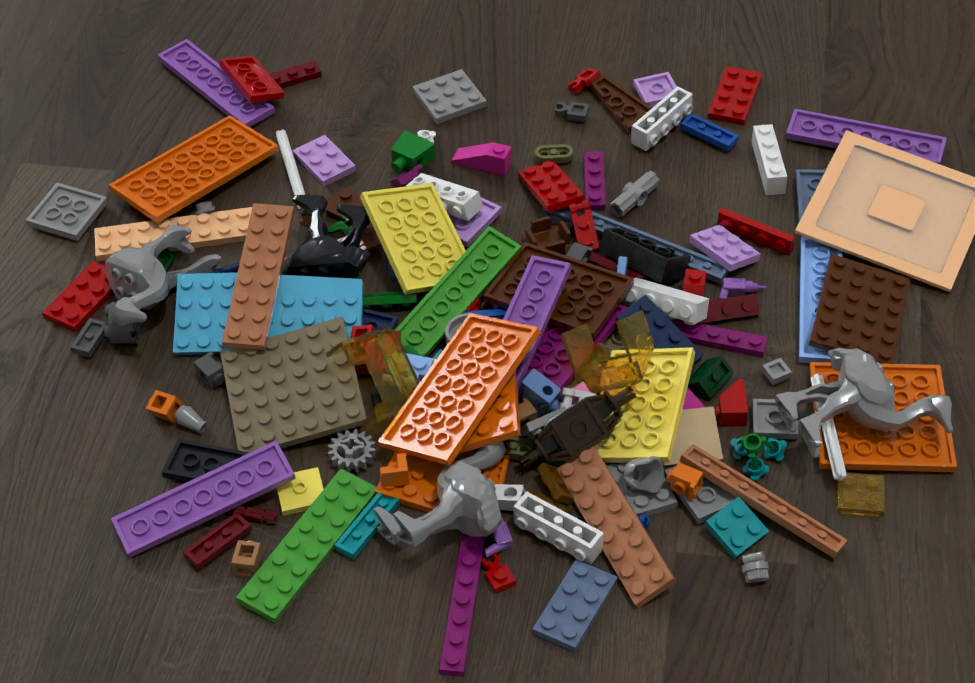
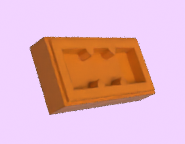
M504 455L496 465L485 468L483 475L488 479L490 478L494 484H505L510 461L509 455Z

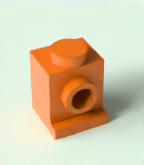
M155 390L146 409L153 416L170 421L176 425L175 413L184 404L174 395Z
M678 462L674 470L670 469L666 482L670 483V489L678 494L688 496V501L693 502L702 488L703 472Z

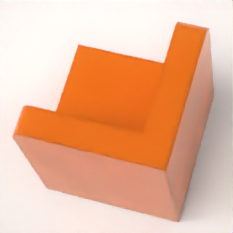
M406 453L397 454V465L380 468L382 488L409 484Z

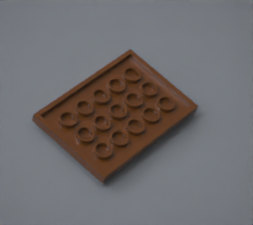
M524 242L522 250L505 266L483 297L486 302L508 309L532 255L571 263L572 269L548 323L595 339L634 285V278Z
M831 254L808 345L824 351L837 348H858L873 356L875 361L880 364H894L910 278Z

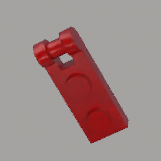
M589 199L583 200V203L569 204L577 242L593 248V252H599L600 245ZM585 210V215L578 216V212Z

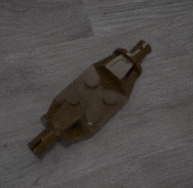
M627 386V388L615 396L610 395L608 391H604L601 395L584 397L550 419L537 437L531 439L534 448L518 457V461L522 463V467L526 470L540 459L544 460L547 464H550L552 461L573 460L584 450L590 449L611 435L617 421L623 417L621 407L637 398L636 394L633 393V389L630 386ZM614 412V414L605 422L604 419L610 413ZM557 449H560V450H561V451L556 452V453H554V454L547 455L548 453H551V452H553V451H555V450H557Z

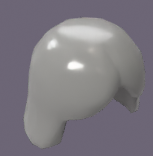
M657 456L636 458L626 464L624 480L628 486L650 493H657L661 489L664 479V468L660 458Z

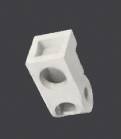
M494 484L500 510L514 511L513 506L525 494L524 485Z

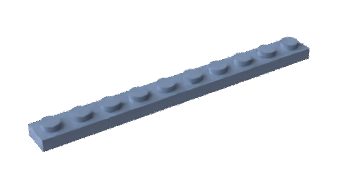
M569 207L550 212L549 214L566 220L565 222H573ZM585 210L578 212V216L585 215ZM592 212L598 236H603L605 228L619 227L639 235V240H652L657 242V247L675 249V254L677 255L688 254L691 256L688 269L706 271V279L719 284L723 282V279L730 272L712 258Z

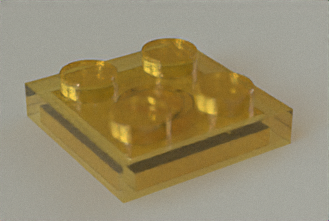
M846 472L847 477L843 481L838 480L837 513L883 517L884 476Z

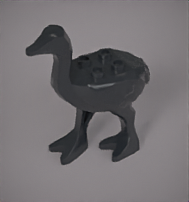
M294 195L292 201L303 208L301 215L306 217L312 216L306 240L298 245L284 260L281 275L357 279L370 257L368 250H363L359 247L361 235L370 224V218L365 208L348 204H339L337 206V212L346 217L345 224L352 226L348 234L341 241H337L333 237L327 236L328 227L323 220V214L328 204L327 200L321 195Z

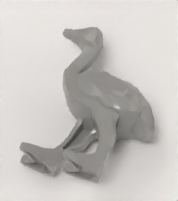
M179 225L170 226L159 238L144 244L141 248L130 247L114 252L105 262V272L110 287L117 299H119L112 310L114 320L119 326L146 321L147 315L140 311V309L151 310L160 301L164 300L168 296L170 289L177 286L178 274L209 273L217 270V264L222 261L221 256L217 254L207 255L185 269L166 273L162 263L157 259L164 249L174 247L187 254L195 252V248L186 238L187 235L191 234L192 230Z
M837 348L828 351V355L831 358V366L839 372L838 381L830 384H817L806 390L785 392L775 396L776 406L790 432L796 430L798 405L808 402L824 403L818 412L798 421L804 441L813 458L820 457V446H822L821 425L833 416L843 412H847L856 422L868 428L882 431H898L920 417L930 416L939 422L947 433L953 432L951 422L952 402L949 396H927L896 412L893 383L890 380L887 381L882 365L876 362L873 356L858 348Z
M501 441L480 447L475 455L452 462L450 466L447 465L437 478V494L440 504L426 515L413 519L400 511L390 514L379 506L374 508V514L381 524L377 527L378 532L393 545L402 541L413 547L425 541L429 534H436L449 529H459L460 532L471 537H487L502 524V518L495 493V485L480 470L499 463L505 454L504 443Z

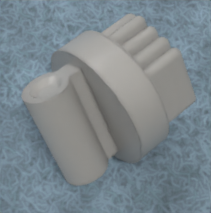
M763 551L742 556L744 563L742 571L745 575L746 583L761 582L769 579V565L765 561Z

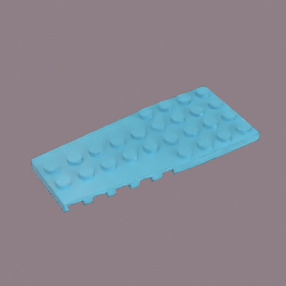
M238 272L178 274L173 340L174 355H206L209 352L220 354L222 351L233 348L223 347L222 340ZM281 275L268 338L343 317L350 341L352 326H361L363 323L364 283L362 279Z

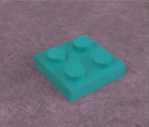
M739 496L704 523L705 527L733 559H736L769 532Z

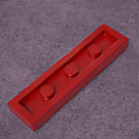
M725 208L719 211L718 225L723 226L729 232L789 256L793 252L795 236Z

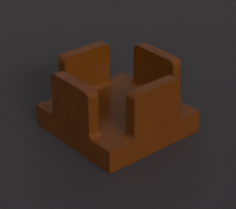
M549 216L532 220L531 228L526 230V233L521 234L522 243L527 242L566 255L571 248V232L565 222L559 221V226H551V218Z

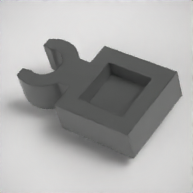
M557 102V109L555 108V116H567V120L586 122L589 112V104L570 102V105H566L564 102Z

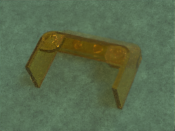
M643 310L616 321L627 353L625 355L611 357L609 349L603 343H594L587 323L561 334L577 384L584 381L590 392L597 393L634 386L643 380L654 350V342Z
M385 327L341 341L326 353L327 358L345 352L352 364L362 365L366 363L383 401L374 407V419L359 429L360 432L392 422L420 383L397 332L392 328Z

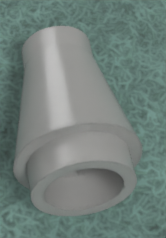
M182 405L174 416L177 424L197 431L199 434L203 433L208 425L191 406Z

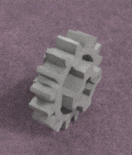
M355 429L353 433L346 430L345 435L337 433L338 439L332 438V444L328 445L329 460H331L333 467L338 465V470L346 468L347 472H350L351 469H354L357 473L359 472V467L367 469L366 463L372 464L373 458L376 457L375 442L372 441L371 435L366 437L365 431L358 434L357 429Z

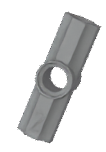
M652 171L646 172L635 183H627L622 190V194L610 203V210L613 212V215L619 218L624 216L635 205H643L648 194L660 183L656 173Z

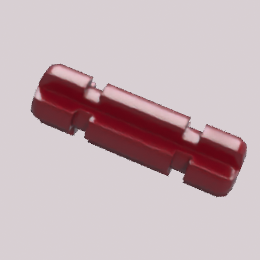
M240 505L235 507L233 514L237 512L243 518L245 517V520L262 523L266 521L268 524H276L278 519L277 512L272 510L265 512V509L247 507L246 509L245 506Z

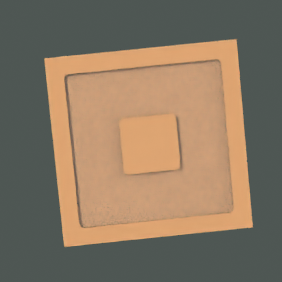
M846 130L794 233L950 292L975 235V177Z

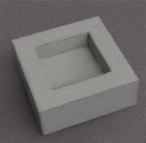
M781 358L762 365V372L772 385L792 377V371Z

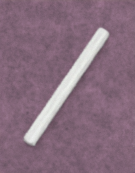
M283 129L281 131L278 130L276 137L294 195H305L286 131Z
M814 374L811 377L812 386L825 384L824 377ZM816 402L818 411L823 407L824 403ZM832 417L822 424L821 427L833 478L843 481L847 477Z

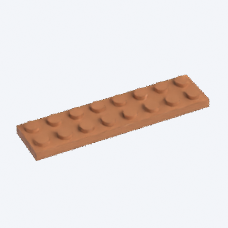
M253 203L223 335V347L266 349L295 212L294 206Z
M595 446L584 450L578 457L568 460L557 468L587 524L604 533L602 549L638 608L677 582Z

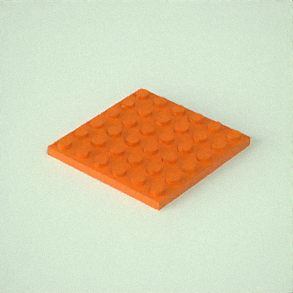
M810 362V382L814 374L822 375L825 384L838 381L839 372L833 369L831 362ZM881 364L884 376L887 381L890 380L895 388L894 403L896 412L905 409L924 397L945 395L940 365ZM813 402L814 413L818 412L816 402ZM847 412L833 416L846 470L956 472L957 462L952 433H947L944 427L930 416L920 417L898 431H882L868 428L856 422ZM821 427L822 446H820L819 466L820 469H831Z

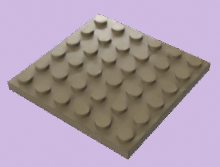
M343 317L270 337L267 339L265 350L232 348L220 352L237 447L240 451L253 452L276 440L282 449L368 424Z

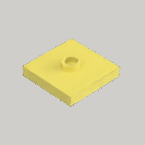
M318 467L294 472L296 479L277 487L283 516L307 511L324 490Z

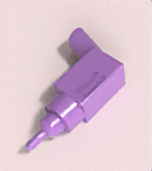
M724 278L718 299H725L728 296H744L745 293L766 289L767 286H759L757 283H753V281H745V278Z
M502 518L500 527L491 534L495 544L484 549L486 558L492 556L493 553L513 548L511 534L506 522Z

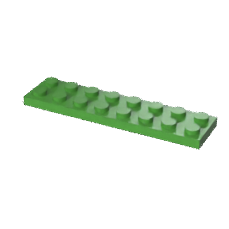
M488 226L394 330L401 332L400 352L407 353V350H402V347L410 344L418 351L419 355L425 354V357H428L444 339L445 327L448 322L455 316L464 314L466 309L483 295L505 266L522 250V246Z
M341 468L236 596V602L276 624L335 549V543L375 497L374 491L376 486Z

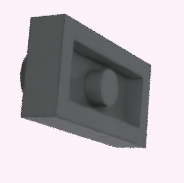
M89 318L71 345V352L90 358L104 338V328L108 323Z

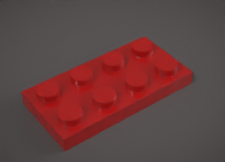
M254 56L220 59L219 66L250 103L284 99L285 92Z
M726 66L708 111V119L745 126L763 73Z
M547 161L541 165L527 167L524 170L518 171V177L548 213L569 207V204L582 203L585 200L584 194L554 161Z
M92 261L42 312L43 318L77 332L114 293L110 287L105 266Z

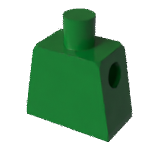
M405 130L392 147L391 168L396 173H400L403 169L411 171L417 165L426 166L436 158L435 143Z

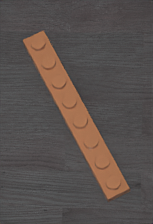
M692 444L681 455V463L702 471L703 477L735 497L739 496L746 504L835 559L846 546L847 539L696 445Z

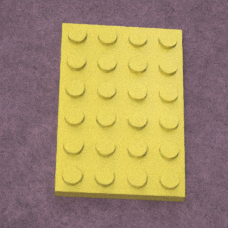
M433 183L361 193L360 199L405 295L430 291L466 252Z
M693 347L612 350L601 394L604 391H608L610 395L615 396L627 388V386H630L637 398L621 407L623 417L619 418L611 435L595 445L605 463H626L632 459L657 456L661 459V462L671 461L696 353ZM614 412L610 413L604 419V421L606 422L614 414Z

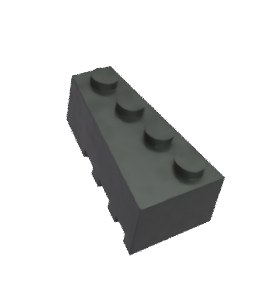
M619 227L604 229L599 252L605 254V257L617 261L620 256L627 257V268H632L636 270V273L652 278V281L657 284L684 279L685 271L688 269L691 259L690 255L685 253L682 256L675 254V249L657 247V242L652 240H639V235Z

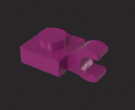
M417 165L411 171L391 180L393 188L407 186L412 179L419 175L418 170L423 166Z

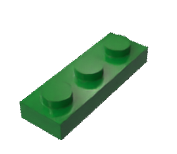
M404 292L363 294V308L365 309L372 308V305H380L382 308L392 307V304L401 303V306H412L413 303H417V293L407 295Z

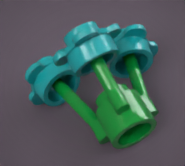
M755 433L742 436L739 439L734 438L730 443L734 449L733 457L740 460L746 456L751 458L743 466L742 470L743 473L750 476L752 481H758L763 474H767L770 471L769 466L764 465L762 459L756 458V455L762 452L763 445H765L764 457L766 459L774 458L779 462L784 459V451L788 447V443L785 440L778 441L774 438L767 440L765 436L760 437Z

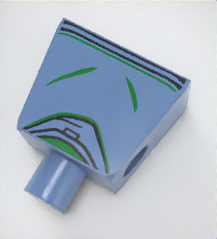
M533 368L521 382L518 404L523 403V398L527 397L536 409L537 417L540 418L560 409V404L562 403L559 401L561 389Z

